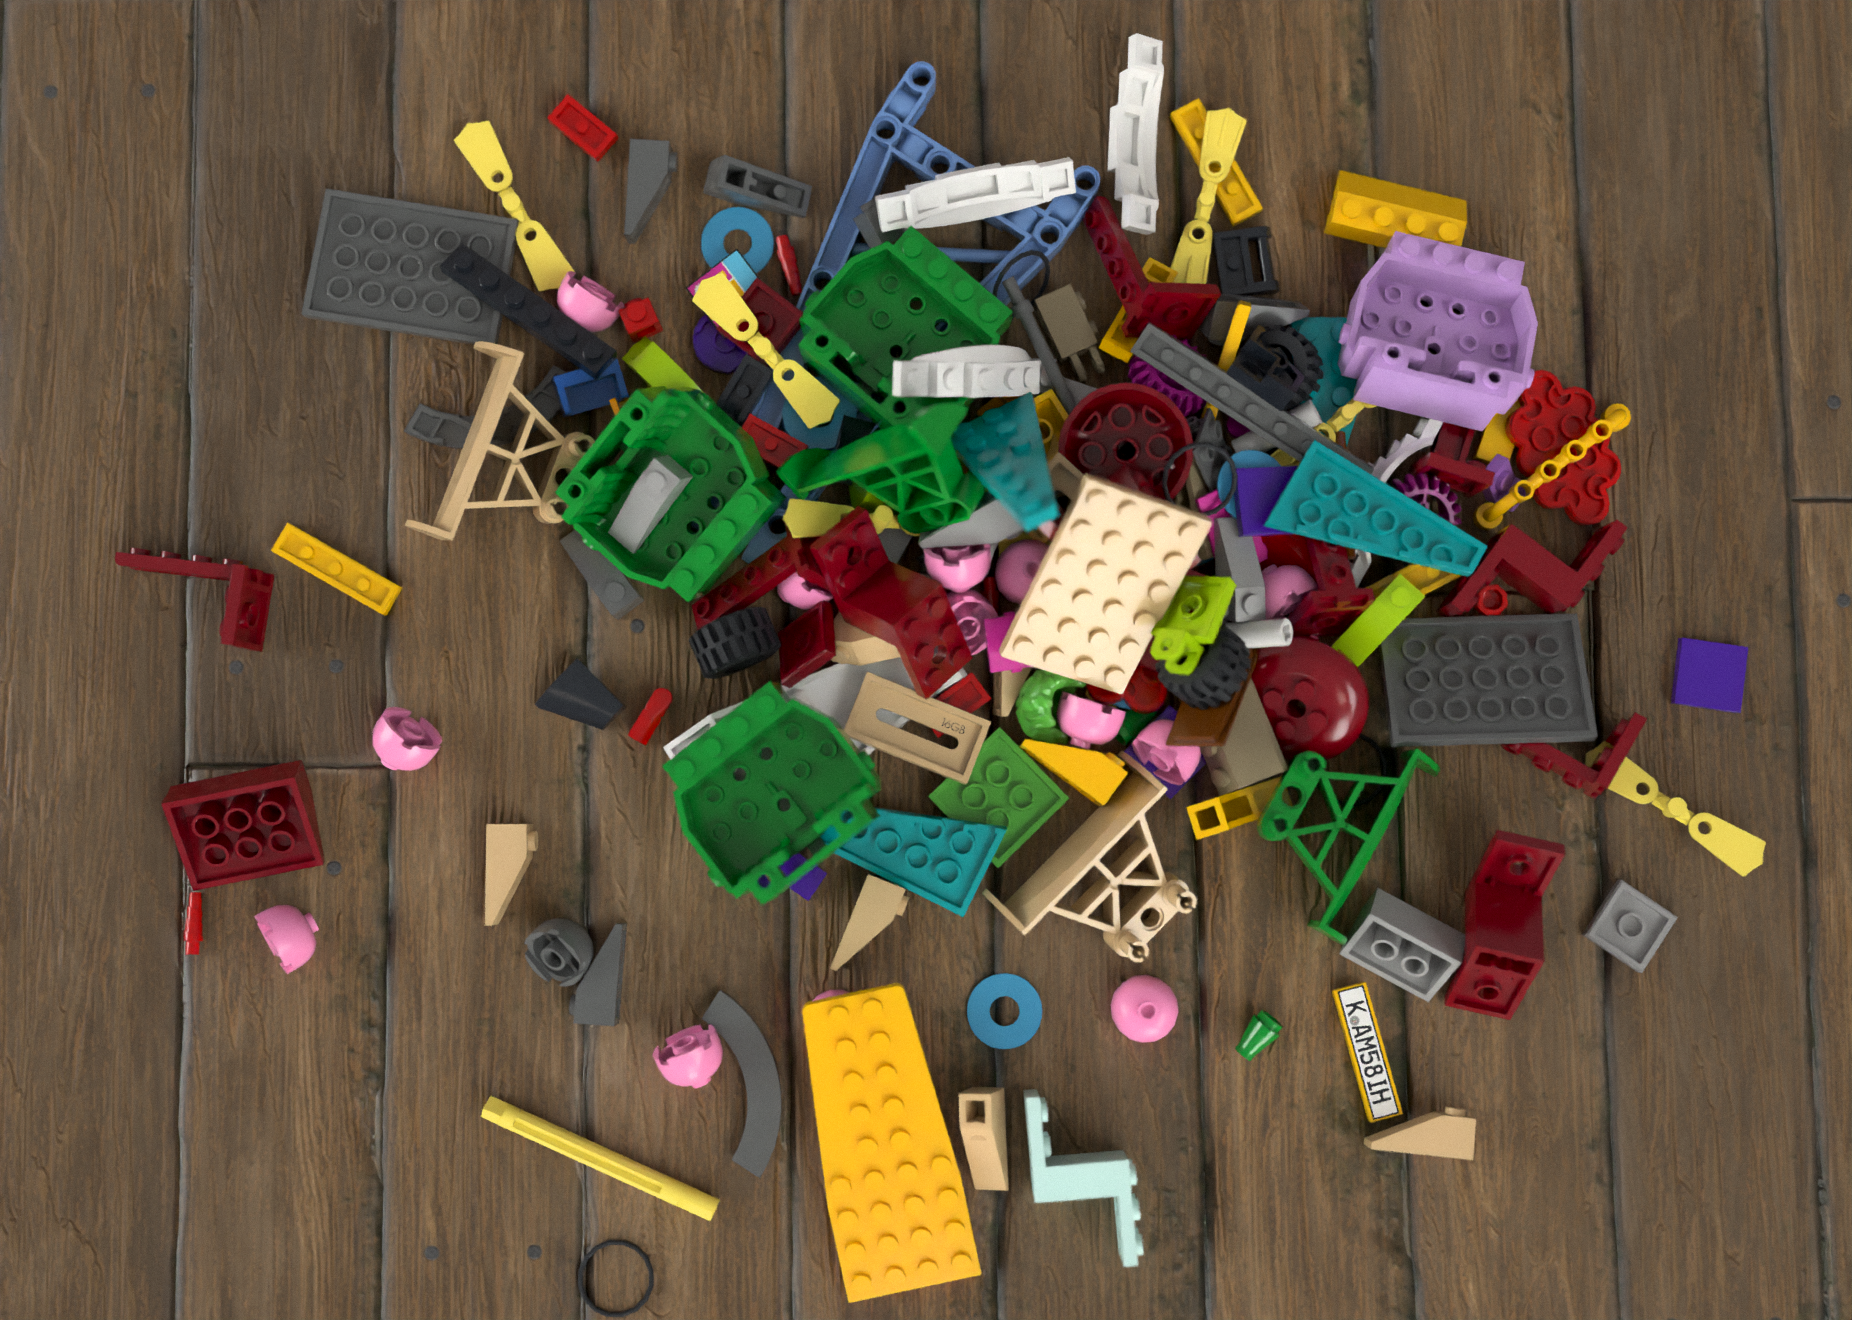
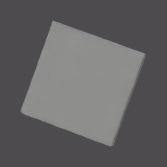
M1618 879L1582 935L1638 973H1642L1678 917L1623 880Z

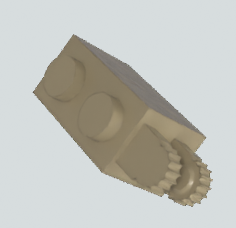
M1068 284L1035 299L1033 309L1059 365L1061 366L1069 362L1078 381L1082 382L1087 377L1079 357L1088 354L1094 370L1098 374L1104 372L1105 366L1096 348L1098 344L1097 339L1100 338L1099 331L1094 321L1088 322L1083 312L1086 309V304L1079 291L1074 292L1071 284Z

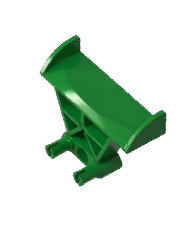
M954 403L933 405L920 412L912 422L876 431L847 446L832 451L822 448L801 450L789 456L777 469V475L800 500H805L812 489L848 478L899 512L897 519L900 526L914 534H920L970 519L985 493V486L970 470L967 474H963L951 441V436L967 412L965 406Z
M1418 749L1402 752L1399 758L1406 761V764L1398 778L1324 771L1326 763L1321 755L1312 751L1299 753L1290 760L1287 766L1289 770L1284 771L1258 818L1256 826L1259 835L1267 841L1286 839L1331 899L1320 921L1310 920L1307 926L1343 946L1348 939L1329 925L1345 902L1379 844L1404 795L1415 768L1417 767L1434 777L1441 770L1436 762ZM1329 780L1353 782L1340 807ZM1318 784L1332 822L1292 830L1314 788ZM1365 784L1393 786L1367 834L1344 822ZM1287 787L1295 789L1298 793V800L1293 806L1287 805L1282 799V793ZM1327 830L1312 857L1297 836ZM1341 830L1361 841L1362 844L1336 889L1320 868V865L1338 832Z

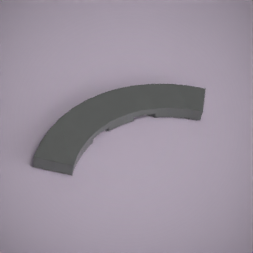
M554 365L539 385L525 396L548 422L561 412L552 378L567 373ZM420 403L404 432L421 441L437 446L463 449L475 416L445 413ZM515 404L503 408L490 444L500 446L514 441L524 415ZM534 424L529 434L538 430Z
M719 990L702 1019L709 1025H713L731 1047L742 1069L747 1090L748 1109L746 1125L739 1147L732 1160L760 1178L771 1158L780 1128L782 1114L780 1076L769 1043L758 1025L735 999L723 990Z

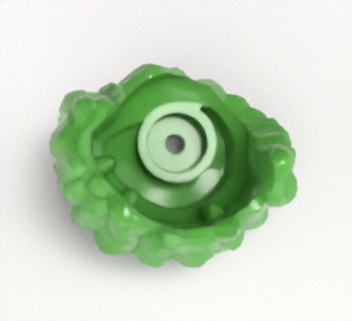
M1037 669L1033 676L1024 683L1015 702L1018 722L1024 733L1034 741H1043L1050 744H1067L1069 741L1068 735L1062 732L1057 722L1056 713L1062 691L1074 694L1078 687L1083 688L1086 686V683L1043 669Z

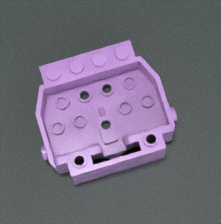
M1395 231L1382 256L1361 280L1350 301L1346 324H1343L1338 343L1342 344L1338 360L1342 376L1357 379L1353 400L1479 431L1485 429L1496 413L1504 415L1517 401L1523 391L1530 388L1535 372L1530 366L1538 321L1528 288L1521 285L1525 262ZM1420 301L1427 302L1429 307L1422 306ZM1452 309L1459 310L1461 315L1455 314ZM1428 348L1435 350L1437 354H1431Z

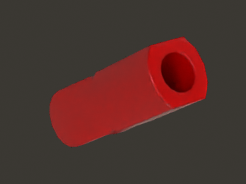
M658 688L653 692L645 709L642 710L628 733L629 737L645 746L648 744L660 724L661 718L672 703L673 695L668 689Z

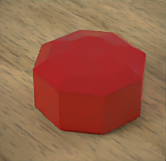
M1498 584L1484 585L1476 593L1480 598L1474 605V609L1482 616L1500 615L1508 606L1507 592Z

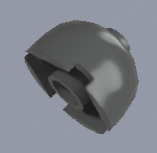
M559 917L544 921L526 938L524 943L528 947L525 957L532 970L548 982L552 978L562 981L558 986L566 987L578 982L587 972L593 958L594 947L586 930L578 923L566 918Z

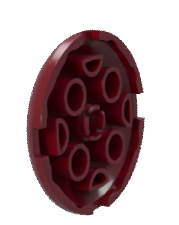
M1117 383L1099 388L1079 401L1063 424L1059 437L1058 452L1084 475L1088 474L1102 480L1109 478L1123 465H1126L1133 473L1139 470L1150 483L1151 487L1149 488L1155 495L1160 493L1165 499L1162 488L1163 470L1170 457L1183 446L1192 444L1193 439L1185 416L1178 406L1166 395L1154 388L1141 384ZM1122 441L1131 442L1136 449L1134 457L1130 460H1124L1118 454V446ZM1193 449L1187 450L1177 457L1168 471L1167 487L1172 499L1182 489L1189 476L1193 462Z
M1293 636L1292 642L1288 646L1260 647L1257 650V663L1251 676L1286 761H1290L1295 755L1304 751L1315 752L1321 755L1324 760L1341 754L1356 741L1362 732L1368 716V691L1364 678L1357 666L1340 649L1336 651L1330 646L1318 642L1319 639L1313 637ZM1297 699L1302 701L1306 709L1299 708L1293 703L1291 704V700Z

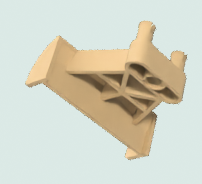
M475 342L473 349L492 356L497 360L433 526L413 520H407L405 524L406 527L440 540L453 541L464 510L471 508L533 506V514L540 522L554 524L563 521L561 516L569 505L555 493L559 487L555 480V475L560 469L565 470L569 475L595 442L592 437L580 432L561 435L515 388L513 382L524 356L523 352L494 343ZM507 397L524 414L510 451L490 444ZM534 424L549 441L524 449ZM554 447L537 492L519 459ZM486 452L506 460L491 501L468 502ZM513 475L527 500L504 501Z
M1121 750L1117 756L1133 773L1114 791L1106 804L1100 806L1004 904L987 888L982 894L1024 936L1050 911L1104 930V941L1117 954L1122 957H1129L1133 962H1142L1144 959L1140 955L1143 954L1147 957L1149 954V948L1146 943L1178 911L1190 913L1192 910L1187 907L1188 905L1195 909L1197 900L1195 895L1189 892L1186 883L1172 873L1163 871L1144 813L1168 789L1140 763ZM1133 826L1137 840L1107 869L1099 859ZM1145 859L1149 872L1133 871ZM1093 866L1102 874L1071 907L1058 902ZM1118 884L1144 886L1119 911ZM1102 901L1104 918L1091 914ZM1151 908L1149 917L1141 920L1143 911Z

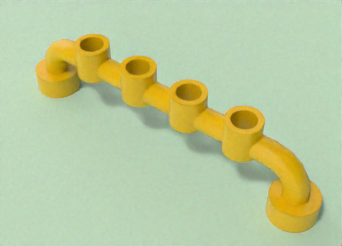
M1612 404L1606 408L1601 414V420L1589 426L1585 435L1563 446L1561 453L1552 460H1547L1537 466L1535 473L1528 479L1514 484L1510 488L1509 493L1498 502H1487L1476 508L1473 514L1475 525L1482 530H1491L1497 527L1502 521L1503 514L1517 503H1523L1530 499L1534 494V490L1543 483H1549L1556 479L1562 468L1569 463H1575L1583 458L1586 450L1593 444L1601 443L1609 438L1612 432L1625 428L1631 420L1629 409L1623 404ZM1596 427L1602 430L1603 436H1599L1596 433ZM1570 447L1576 449L1577 456H1573L1570 453ZM1544 467L1551 470V476H1547L1544 473ZM1518 487H1522L1525 490V497L1518 493Z

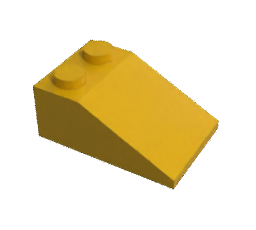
M1025 739L1020 746L1025 753L1098 807L1106 804L1128 774V772L1122 769L1125 763L1111 752L1103 755L1101 752Z

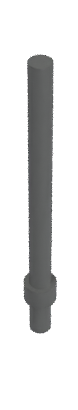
M1014 276L1002 282L1013 304L1011 310L1016 320L1020 318L1062 406L1069 415L1077 404L1032 314L1034 309L1029 299L1025 300Z

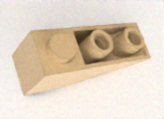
M971 1087L959 1093L960 1130L974 1188L978 1190L1007 1191L1008 1167L1004 1087Z

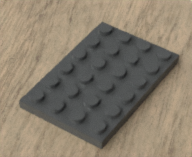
M326 188L302 315L305 318L472 345L479 341L498 344L503 314L444 274L440 265L463 243L510 276L517 242L515 234L519 221L513 218Z
M1577 613L1405 618L1379 645L1391 747L1594 741L1598 736Z

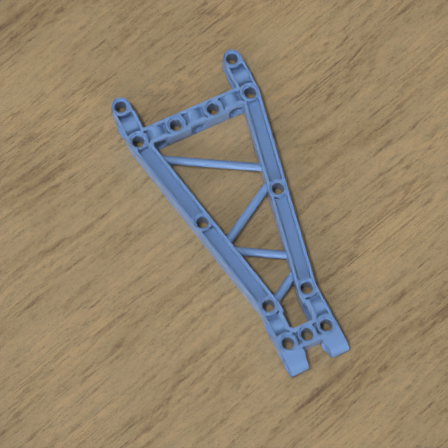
M918 61L908 68L873 120L796 305L802 312L807 308L805 306L807 299L813 292L818 290L815 287L817 281L824 278L831 281L851 257L870 249L867 243H859L862 234L853 218L863 213L860 206L880 194L892 162L894 163L896 160L915 172V177L923 182L935 180V175L938 174L932 170V167L938 163L945 164L949 168L945 173L975 167L914 128L936 90V72L929 63ZM918 77H926L930 82L927 85L918 86L913 81ZM883 129H889L894 132V135L889 139H882L878 136V133ZM1080 166L1074 170L1076 193L1055 197L1046 211L1035 205L983 219L1001 232L1004 229L1021 240L1012 251L937 248L952 261L999 263L980 282L992 294L994 284L1000 272L1010 260L1020 253L1030 250L1040 251L1050 262L1060 252L1072 232L1081 223L1086 211L1095 199L1100 185V175L1091 166ZM1081 179H1086L1092 183L1093 187L1089 190H1082L1076 183ZM1046 232H1051L1057 236L1058 240L1055 243L1048 244L1040 236ZM1030 255L1013 264L1004 275L998 287L997 299L1004 305H1007L1011 300L1002 282L1014 276L1020 290H1022L1045 267L1044 261L1039 256ZM940 322L935 328L942 332L948 326L946 323ZM800 328L780 355L784 360L796 361L807 370L808 366L803 363L798 345L804 338L802 328ZM789 370L785 372L784 380H792L794 371ZM774 379L770 382L753 410L752 415L781 431L783 428L784 432L788 434L782 417L783 404L786 397L775 384ZM874 393L870 396L879 405L886 399ZM895 406L893 407V410L898 414L900 410ZM856 408L858 419L872 422ZM786 484L780 492L787 498L753 537L743 553L742 560L748 564L787 536L786 531L780 535L773 534L770 531L771 524L775 520L783 519L789 499H799ZM827 485L812 489L805 500L818 501ZM715 496L711 499V504L714 508H718L720 504ZM692 521L691 527L699 531V525Z

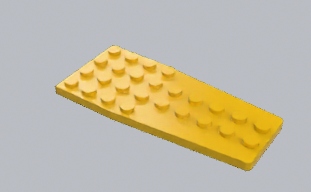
M894 983L806 1002L802 1013L827 1206L848 1302H856L982 1275L960 1170L904 986L900 983Z

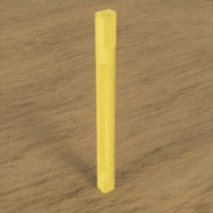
M490 1096L483 1107L482 1118L706 1220L711 1221L720 1199L500 1099Z

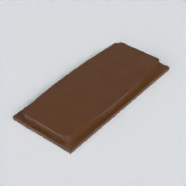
M1249 648L1250 655L1247 658L1251 660L1250 667L1246 669L1248 676L1246 680H1242L1240 683L1241 689L1231 694L1232 698L1229 701H1221L1220 706L1215 708L1209 705L1207 710H1200L1198 707L1192 708L1181 701L1177 716L1165 743L1166 746L1226 745L1255 669L1258 657L1257 650L1259 648Z

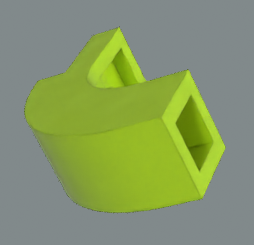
M643 337L638 343L634 344L629 352L621 358L650 387L665 386L667 389L690 387L701 390L656 343L651 342L647 337Z

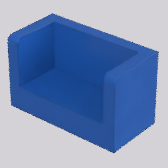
M615 359L597 380L581 369L552 378L563 418L611 405L609 400L616 398L618 402L629 398L618 359Z

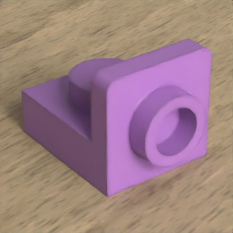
M1498 453L1486 467V470L1495 472L1492 486L1483 490L1485 499L1496 503L1509 493L1510 488L1514 484L1521 481V479L1515 477L1509 459ZM1518 487V493L1525 497V490L1522 487ZM1517 503L1508 511L1513 512L1520 503Z

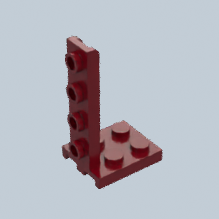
M1096 196L1082 220L1128 315L1121 327L1125 338H1139L1150 321L1171 336L1175 334L1177 339H1191L1221 296L1217 284L1149 283L1123 229H1121V224L1109 200L1103 196Z
M1446 422L1442 423L1436 435L1432 451L1412 464L1408 471V474H1411L1414 478L1418 474L1423 473L1427 475V478L1434 475L1440 479V483H1447L1450 485L1451 490L1463 493V497L1470 498L1492 486L1495 472L1486 470V465L1476 461H1466L1475 429Z
M784 522L787 534L785 538L691 605L697 630L723 616L745 609L795 572L809 583L816 584L831 593L810 549V546L821 536L793 538L789 527Z
M1304 536L1319 591H1310L1286 619L1292 625L1293 636L1309 637L1314 635L1321 637L1342 635L1375 601L1372 588H1356L1345 546Z
M130 548L129 553L116 552V564L130 567L134 570L230 581L225 591V616L219 627L220 644L249 651L263 652L274 574L248 568V566L243 565V561L223 558L222 564L212 563L213 558L200 555H192L191 560L181 559L182 554L161 551L160 557L150 556V550Z
M1636 712L1627 720L1622 717L1619 723L1615 724L1605 741L1610 744V747L1606 746L1601 753L1599 752L1590 767L1547 743L1501 744V747L1513 755L1523 754L1532 759L1531 764L1544 772H1550L1551 770L1562 776L1561 780L1566 785L1578 790L1582 787L1585 789L1583 791L1584 794L1596 799L1598 794L1601 795L1604 789H1607L1647 718Z

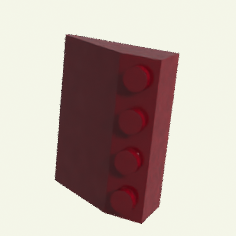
M302 760L173 785L161 803L193 891L324 865L325 860L312 789Z

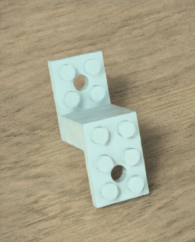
M1037 1089L1023 1090L1031 1186L1035 1203L1114 1197L1119 1256L1124 1267L1138 1266L1137 1255H1143V1242L1138 1227L1135 1228L1134 1220H1140L1139 1201L1136 1199L1135 1193L1131 1191V1185H1137L1136 1167L1132 1163V1159H1128L1123 1150L1051 1156L1050 1136H1048V1131L1043 1132L1042 1123L1048 1122L1045 1097H1040Z

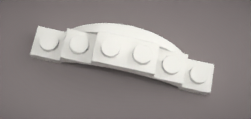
M1136 33L1129 37L1128 69L1119 73L1118 105L1110 108L1108 171L1115 173L1114 200L1122 201L1121 229L1149 235L1155 232L1156 211L1159 207L1156 185V136L1164 66L1162 64L1163 41Z
M1070 157L1042 163L1030 160L1001 166L998 162L935 175V180L905 185L906 190L875 196L882 232L900 228L908 229L910 226L919 229L965 223L1018 211L1049 202L1058 196L1076 193L1073 161Z
M967 346L918 356L911 361H894L892 396H964L975 398L1023 396V394L1029 392L1039 394L1050 389L1055 392L1040 359L1031 358L1024 349L1014 346Z
M1421 417L1412 433L1417 438L1407 433L1400 441L1394 440L1387 452V459L1380 456L1374 464L1368 462L1369 465L1374 467L1371 475L1386 483L1392 472L1408 456L1418 450L1425 452L1432 445L1443 422ZM1355 549L1356 558L1352 559V563H1349L1356 588H1358L1372 560L1369 552Z

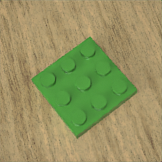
M1000 727L983 742L966 785L946 778L928 796L948 818L1008 827L991 860L997 868L1069 799Z

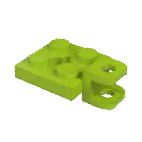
M1184 576L1163 618L1155 624L1151 632L1155 637L1151 648V655L1157 660L1166 659L1165 668L1169 673L1191 674L1196 668L1204 650L1199 643L1213 644L1237 585L1230 577ZM1197 607V609L1193 613L1189 614L1190 610L1195 609ZM1187 656L1185 663L1178 665L1179 660Z

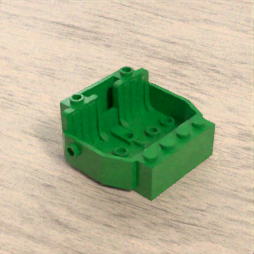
M910 226L894 245L887 241L851 257L821 292L816 290L811 294L805 303L807 308L799 319L804 338L798 345L804 364L838 391L880 429H885L894 425L912 422L920 412L933 405L954 403L968 408L977 398L964 396H892L894 361H911L918 356L960 347L999 345L1000 337L1011 325L1013 311L915 228ZM913 301H920L923 306L919 310H913L910 304ZM938 322H944L948 327L945 331L941 332L935 328V325ZM899 348L903 353L899 358H894L890 355L892 349ZM836 357L847 365L859 381L858 385L831 364ZM873 393L886 398L881 405L870 397ZM895 406L897 409H899L902 412V414H897L893 410V407Z
M665 386L636 389L555 491L569 505L561 518L569 525L573 524L574 529L583 536L582 541L589 548L595 551L598 550L625 576L662 589L672 587L687 602L706 595L787 498L767 480L769 473L754 439L719 408L710 396L695 388L667 389ZM623 450V455L615 465L609 466L618 453ZM668 455L693 477L637 552L633 554L608 532L635 483L652 460L656 457ZM713 496L719 500L718 508H714L711 504ZM692 521L699 525L697 533L691 530Z
M769 681L662 765L678 787L673 794L682 833L710 868L707 874L718 888L723 886L736 899L752 892L761 905L777 898L881 817L869 801L871 797L881 790L880 777L873 769L876 764L865 750L860 752L835 718L799 699H791L778 682ZM765 747L771 748L773 752L770 760H765L762 757V750ZM738 768H743L746 772V777L743 781H739L735 777V772ZM782 798H787L790 801V808L787 811L779 807V802ZM844 810L853 812L854 819L851 823H845L842 820L841 814ZM833 825L840 836L827 845L821 836ZM805 848H808L813 857L787 877L779 866ZM765 875H768V876L770 877L771 882L768 880V878H767Z

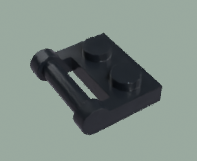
M1269 226L1213 233L1212 242L1221 293L1252 296L1260 294L1270 295L1280 291L1278 280L1274 279L1268 240L1271 238ZM1248 241L1256 242L1261 282H1254Z

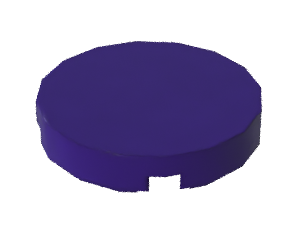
M706 315L699 320L693 334L696 356L705 367L716 373H734L747 353L729 339L724 340Z

